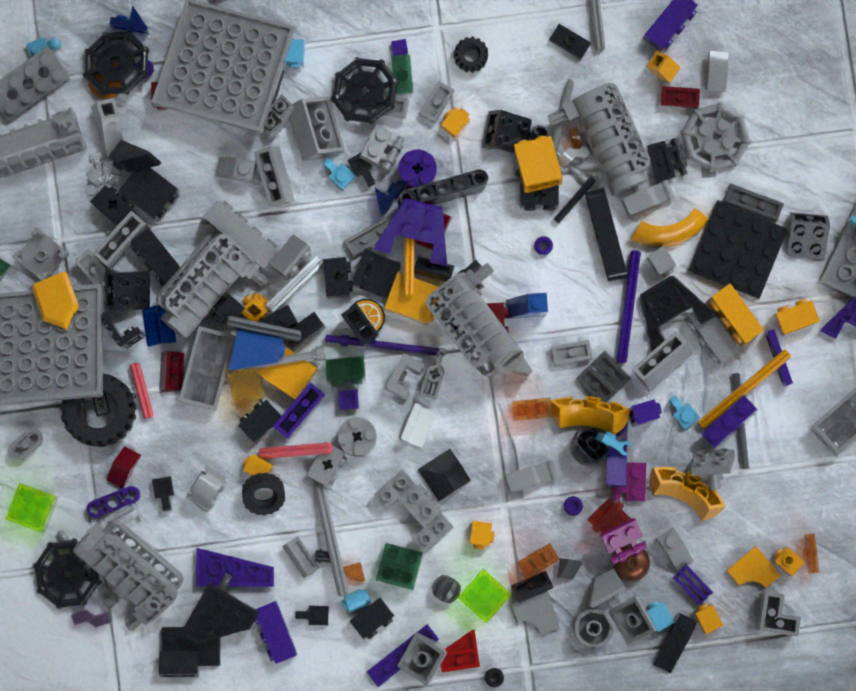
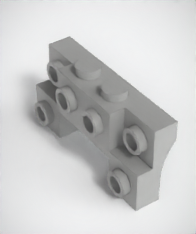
M401 470L381 487L374 496L385 509L389 508L397 499L423 527L412 539L426 552L449 532L453 525L438 510L441 506L435 499L429 500L426 496L428 493L421 484L417 486Z

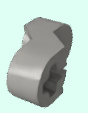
M586 144L580 149L568 148L558 158V163L563 169L569 164L581 165L593 152Z

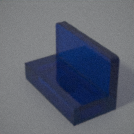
M159 305L142 310L148 347L177 342L175 331L160 319L166 311Z

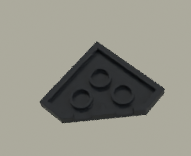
M209 583L180 634L198 644L233 633L250 630L260 611Z

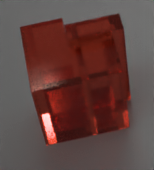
M608 498L586 520L592 525L590 528L594 533L599 532L602 534L631 518L622 510L624 505L619 500L614 503Z

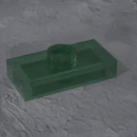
M410 55L391 56L393 75L399 79L396 95L412 94L413 81Z

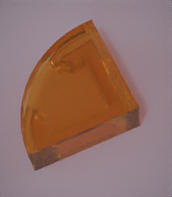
M575 127L570 129L569 136L573 148L580 149L582 147L578 129Z
M361 562L343 567L345 575L350 579L359 582L366 581Z

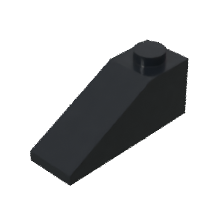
M123 140L119 141L108 156V159L113 162L112 166L120 172L125 170L130 173L159 166L162 163L149 151Z
M677 613L674 619L675 623L672 624L653 664L669 673L673 671L698 622L681 613Z

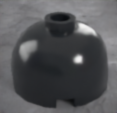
M585 426L572 437L570 451L578 463L585 466H594L607 458L609 449L607 450V445L595 439L598 432L602 433L594 427L590 429L587 428L588 426Z

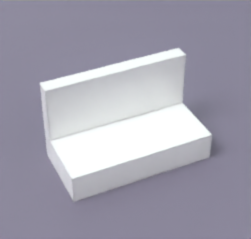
M415 403L401 440L422 448L436 412Z

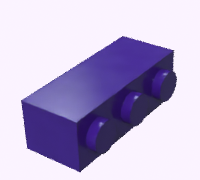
M672 0L644 34L643 39L659 52L664 48L667 50L674 42L672 40L674 35L677 34L679 36L686 26L683 24L687 19L691 21L695 17L698 4L693 0Z
M310 382L273 427L289 440L326 395Z
M743 395L701 435L714 449H717L749 420L758 409Z
M655 399L632 405L628 408L630 410L629 417L632 428L654 422L662 414L659 402L656 403Z
M277 601L257 608L260 613L255 620V624H260L262 629L260 636L263 643L267 642L270 650H267L270 661H274L277 664L297 656L298 653Z

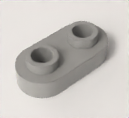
M33 428L25 431L9 446V456L13 460H24L42 444V433ZM32 435H36L37 440L35 442H32L30 440ZM20 447L22 449V453L20 455H17L16 449Z

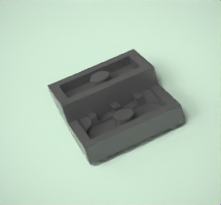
M604 351L576 379L594 397L601 398L602 402H607L632 377Z

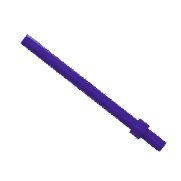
M326 334L325 342L339 343L340 346H363L358 338L349 337V335L341 334V336ZM377 340L366 346L437 356L440 349Z

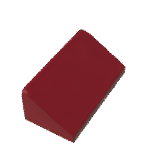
M161 352L160 390H182L184 352Z

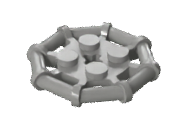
M723 102L693 109L691 117L683 130L680 131L686 148L687 159H691L712 173L715 170L738 166L741 157L752 141L749 139L744 120L745 116L723 105ZM717 112L716 118L705 120L702 116ZM721 112L735 121L730 124L727 120L722 119ZM699 120L702 123L697 132H692L693 126ZM737 124L742 139L735 136L733 127ZM713 133L721 136L718 139L719 142L711 140L710 137L713 136ZM690 137L696 138L698 145L696 150L693 149ZM734 143H739L740 146L733 156L730 150ZM700 151L706 153L711 157L710 162L697 154ZM726 155L728 160L715 163V157Z

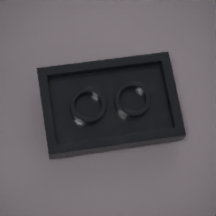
M162 627V651H198V666H221V637L196 644L180 634L184 627Z

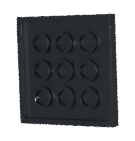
M717 200L688 271L724 286L731 283L736 291L759 300L788 229Z

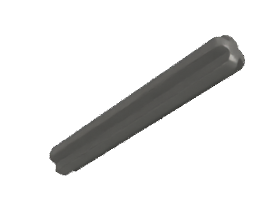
M228 316L226 320L227 327L293 341H300L301 331L233 316Z

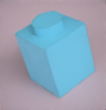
M657 600L648 605L649 609L646 612L657 632L675 623L664 602L659 603Z

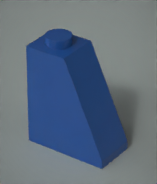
M547 292L525 294L506 300L508 319L544 317L548 313Z
M238 329L228 370L278 363L279 357L284 356L286 348L283 345V338Z

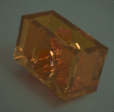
M551 398L511 402L513 422L552 418Z
M548 543L517 561L516 564L524 578L528 579L560 559L552 545Z

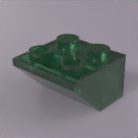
M364 356L326 359L328 384H331L332 387L344 386L343 382H351V385L363 384V381L366 380Z
M386 543L376 581L414 590L423 552Z

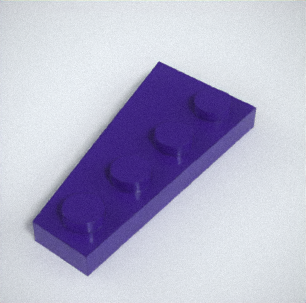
M201 548L196 549V586L207 587L211 583L218 587L225 573L232 576L227 587H274V567Z

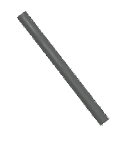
M740 373L732 374L734 391L741 386ZM744 423L738 429L742 469H749Z

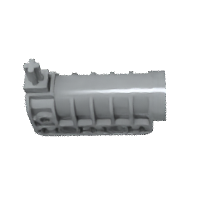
M72 107L52 115L51 119L45 121L39 119L36 124L30 126L25 124L24 128L16 131L10 129V133L0 134V178H5L86 150L87 145L82 137L77 122L78 119Z
M211 232L157 294V304L166 311L160 319L178 335L187 339L238 277L251 278L261 288L268 283L269 279L258 270L260 265L256 263L253 257L232 238L225 234ZM162 295L165 296L163 304L161 303L163 301Z
M488 263L475 273L469 269L466 273L462 272L454 275L426 299L427 307L468 362L486 377L494 375L497 371H500L503 375L510 373L520 364L524 356L523 351L481 297L482 293L479 290L485 287L482 281L494 272ZM434 299L438 300L437 302L440 305L438 308L433 303ZM448 312L450 314V318L444 315V313ZM452 324H454L458 329L454 330L452 328ZM469 339V341L471 342V345L469 346V345H468L466 342H464V341ZM473 351H474L477 355H479V357L475 358V357L472 355ZM485 363H487L488 365H490V366H489V367H490V370H489V371H487V370L485 369V366H484Z
M119 520L111 521L104 529L99 524H94L73 549L77 556L135 604L133 616L125 623L129 631H134L141 623L146 626L158 618L176 600L177 590L183 583L184 578L180 571ZM119 527V532H113L112 530L113 528ZM132 539L136 545L128 546L125 540ZM142 552H147L149 554L148 557H142ZM161 564L165 570L157 571L155 565ZM171 577L178 578L177 582H171Z

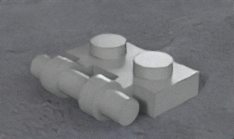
M376 124L359 158L375 167L381 161L384 163L382 169L388 172L391 166H394L395 158L403 148L404 138L398 136L396 141H392L390 138L393 133ZM386 147L391 149L389 155L383 153Z

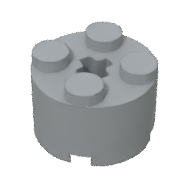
M353 417L341 425L338 432V442L347 454L355 457L369 454L376 445V430L368 420ZM354 433H362V440H357L356 442H354V437L352 435Z
M206 465L204 469L207 471H201L190 488L192 494L187 493L186 498L203 509H211L216 502L215 495L217 492L221 493L224 490L227 481H225L226 477Z
M596 608L585 609L574 620V635L581 644L587 647H602L612 637L613 622L610 616L602 610ZM591 623L594 625H598V627L596 628V633H594L593 631L589 632L588 629H590Z

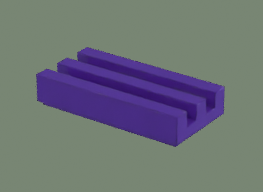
M687 564L672 577L699 606L713 593ZM685 570L705 589L706 593H703L684 573ZM680 575L701 596L699 599L678 578Z

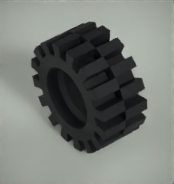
M471 36V38L465 37L464 40L461 39L454 50L455 63L459 66V69H463L467 73L468 71H471V73H474V71L478 72L481 68H484L488 60V48L485 46L484 41L482 42L480 38L475 39L474 36ZM466 49H476L479 54L478 58L472 62L467 61L464 58Z

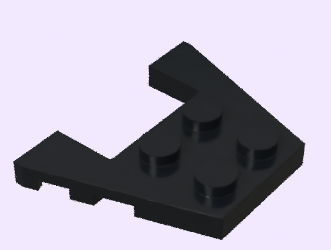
M674 275L640 294L644 318H646L648 328L647 334L650 339L651 352L666 340L659 327L692 308L701 325L717 317V314Z

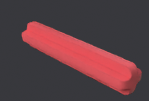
M133 363L130 365L141 411L143 418L148 419L153 417L154 414L140 363Z

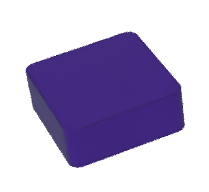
M406 39L391 42L394 57L408 55Z

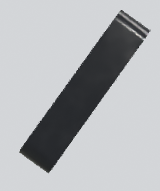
M478 169L404 190L400 193L398 208L405 198L437 205L482 192L486 188L488 174L484 170ZM479 178L483 183H477L474 179ZM457 184H463L465 188H459ZM439 189H445L447 193L443 194L439 192ZM421 194H427L429 198H422Z
M600 188L585 192L586 202L608 282L628 278L605 189Z

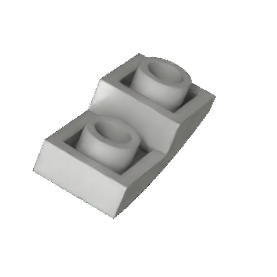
M709 50L705 89L707 91L726 92L728 52Z
M283 95L271 105V112L268 114L263 128L271 138L284 126L294 109V106Z

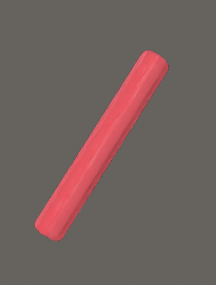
M326 442L265 447L259 449V456L262 459L330 454L332 453V444Z

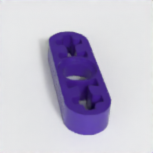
M128 486L89 502L86 511L93 518L104 516L138 502L141 492L137 487ZM129 490L137 493L134 496V500L131 498L124 499L125 504H123V499L119 495V493H122L123 496L129 494ZM112 496H116L119 499V504L115 508L110 507L108 504V500ZM104 500L108 511H105V508H101L98 510V514L91 512L93 504L96 506L103 505L101 501Z

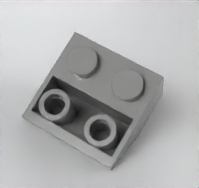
M293 234L269 265L285 279L288 280L290 277L293 279L299 272L298 268L301 263L305 264L312 256V250L307 243Z

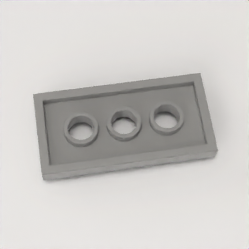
M48 46L0 79V110L8 121L70 78ZM41 67L49 69V75L45 78L38 75V70ZM26 78H31L34 82L33 87L30 89L23 87L22 83ZM10 89H15L18 92V97L14 100L7 97V92Z

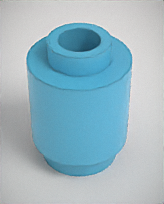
M358 589L344 596L345 600H342L345 611H350L351 614L368 607L367 605L371 603L366 589Z

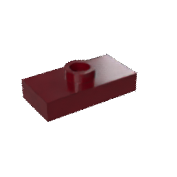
M662 86L660 106L699 108V88Z

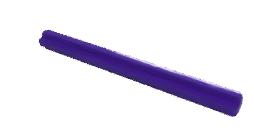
M636 250L630 252L616 358L618 363H626L628 357L641 252Z

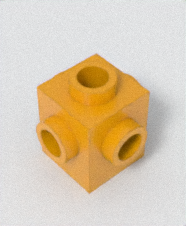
M256 291L252 295L248 294L241 301L243 303L242 306L245 307L241 313L247 320L257 322L259 319L265 318L269 313L266 308L267 298L262 294L259 295Z

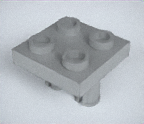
M721 448L715 451L703 449L696 452L691 467L692 476L708 475L710 490H719L723 474L731 473L735 459L734 449Z

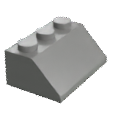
M329 97L301 99L292 104L294 109L290 118L303 161L319 159L345 151Z

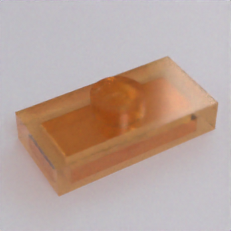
M805 534L806 548H803L804 560H807L808 573H819L815 534Z

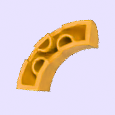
M694 208L685 219L672 225L656 226L641 221L630 240L647 247L665 246L667 248L676 246L699 233L708 222V218Z
M573 396L550 400L551 414L559 428L591 426L616 434L625 427L629 420L630 410L614 401H611L610 404L602 402L601 398L585 396V400H573Z
M654 467L650 473V487L653 496L667 495L682 500L698 514L701 521L716 516L726 507L716 490H710L701 481L702 478L692 476V473L689 471L685 473L676 470L675 467Z

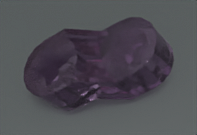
M84 610L71 615L74 626L84 622H88L94 627L111 623L108 612L95 616L88 610Z

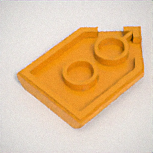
M61 272L39 281L31 287L43 321L68 330L71 324L70 321L74 313H76L79 304L68 273Z

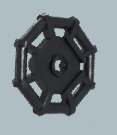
M104 31L84 51L85 68L83 77L99 91L100 95H128L139 82L148 77L147 66L150 50L133 35L132 31ZM110 40H122V42L113 44ZM128 42L132 43L137 50L131 51L127 47ZM106 43V46L97 53L96 51ZM140 56V69L136 67L135 57ZM93 57H95L97 65L92 69ZM114 59H120L118 66H112ZM133 72L137 73V75L126 84L125 80ZM100 73L105 78L103 83L95 77L96 74ZM110 82H121L122 85L108 87Z
M355 57L354 61L334 74L335 82L330 99L344 116L345 121L375 124L377 119L395 108L394 102L399 79L395 78L384 60ZM362 66L375 67L374 72L363 71ZM354 69H358V73L353 74L350 79L345 77ZM380 72L384 74L388 82L383 83L378 77ZM342 81L347 83L345 94L340 95ZM367 87L370 91L363 95L361 89ZM385 88H389L387 100L383 99ZM348 99L352 107L350 110L346 108L342 102L343 100ZM381 103L384 104L377 111H375L374 113L372 112L374 106H376L377 104L379 105ZM357 110L367 111L368 115L355 114Z
M76 538L53 543L50 541L32 566L35 571L37 594H41L56 606V609L61 610L65 607L78 605L85 606L97 586L101 585L102 580H100L99 573L90 567L92 577H88V573H86L87 563L73 552L78 543ZM70 548L69 554L60 555L58 552L59 549ZM52 553L55 557L49 566L43 565ZM42 570L47 571V579L49 583H47L46 585H44ZM64 570H71V578L64 577ZM85 582H90L85 592L82 593L81 588ZM52 586L60 593L59 598L47 589ZM67 593H76L77 598L65 600Z

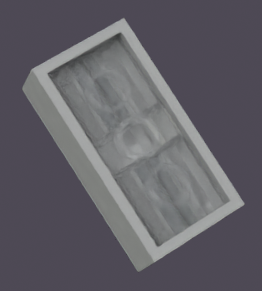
M198 326L179 401L212 410L217 409L236 338L235 335Z
M856 388L811 427L814 434L836 457L856 441Z

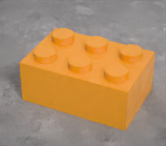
M731 283L707 300L710 308L720 318L724 328L728 329L732 334L730 336L736 345L739 344L741 347L764 331Z

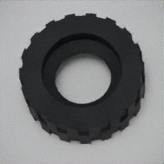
M264 472L252 475L249 479L247 478L242 486L243 504L251 513L263 516L273 514L284 505L285 489L283 482L272 473ZM269 488L273 491V496L266 500H259L254 497V493L258 489Z

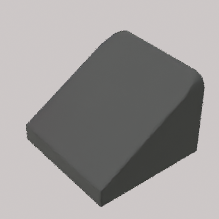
M560 558L558 578L574 579L582 565V561Z

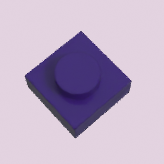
M358 389L338 391L340 410L359 409Z

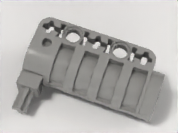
M606 83L563 104L561 110L547 116L551 126L565 120L570 123L578 119L612 196L623 194L648 181L645 172L650 164V157L615 84ZM612 110H618L621 114H614ZM628 144L635 145L636 149H630Z

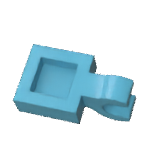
M43 37L26 44L30 58L46 46L51 50L62 47L58 38H53L46 42Z
M329 158L323 162V165L332 172L329 178L342 190L356 177L343 163L337 167Z
M673 396L668 400L676 410L672 415L684 430L700 418L689 403L683 406L677 396Z
M607 431L605 434L598 432L595 438L601 443L617 450L622 455L628 454L623 451L624 445L632 446V443L629 441L621 440L619 442L615 440L617 436Z

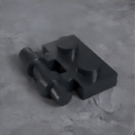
M677 138L670 140L672 146L668 148L665 141L646 146L656 183L675 178L674 170L679 169L680 176L688 174L686 169L687 163L684 161L681 152L683 149ZM674 153L677 163L672 164L669 154Z

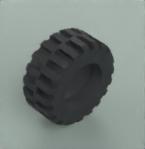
M103 374V392L110 395L116 404V415L109 425L102 428H93L85 423L81 416V405L85 398L63 400L62 405H60V411H62L61 420L64 422L67 432L74 439L89 446L106 447L107 445L117 443L118 440L126 437L128 431H131L132 423L136 419L135 410L137 408L133 393L130 392L128 386L121 380L109 374Z

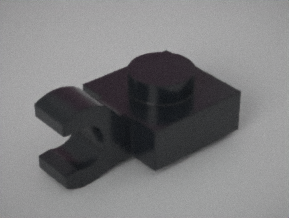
M359 153L348 159L347 162L355 176L358 178L362 175L366 184L370 187L375 184V180L369 172L373 169V166L359 158L361 154Z
M172 476L152 479L155 499L161 498L164 512L172 510L169 498L170 496H175Z
M309 605V611H296L295 619H309V625H328L329 606Z

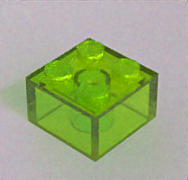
M19 483L5 519L45 533L59 497Z
M482 568L457 598L487 624L512 594Z

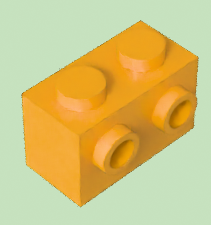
M805 298L795 302L796 306L789 308L786 305L777 309L778 312L773 316L781 336L820 322L812 300L806 301Z

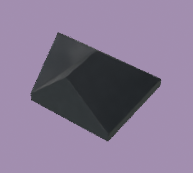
M448 449L418 469L438 501H441L471 481L451 449Z

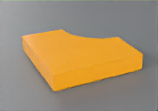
M754 546L726 570L738 585L754 581L760 583L765 588L781 576L757 546Z

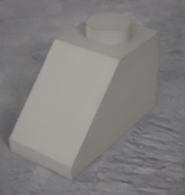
M220 157L216 176L254 183L257 163L256 161L241 158Z
M674 528L656 538L676 571L693 561L684 542Z

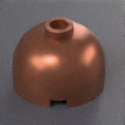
M630 544L621 547L622 552L631 548ZM645 549L637 556L634 554L626 558V561L623 563L618 562L612 565V568L621 580L636 582L643 579L648 573L650 558Z

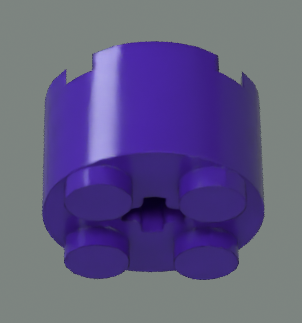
M420 149L406 152L399 162V177L407 188H414L435 181L437 165L430 153ZM419 166L423 171H419V174H416L413 169Z

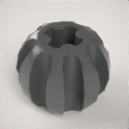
M447 575L438 577L432 586L433 595L445 603L454 602L461 592L459 582Z

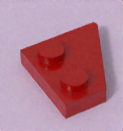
M475 629L469 631L445 648L447 654L441 663L442 672L480 667Z

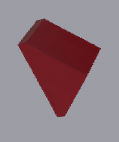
M124 446L113 461L106 480L123 489L142 455Z

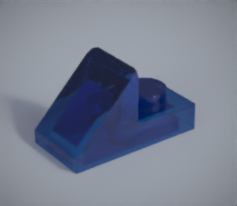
M132 6L129 20L121 15L110 17L109 24L111 28L149 35L148 27L134 6Z
M400 180L396 184L392 182L387 190L388 195L375 187L380 216L383 218L405 187V184Z

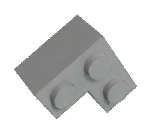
M762 591L757 630L798 637L801 617L782 614L784 594Z

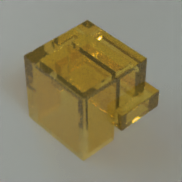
M258 368L239 372L232 370L226 375L233 399L231 404L232 406L236 405L237 410L245 409L248 407L247 404L264 399Z

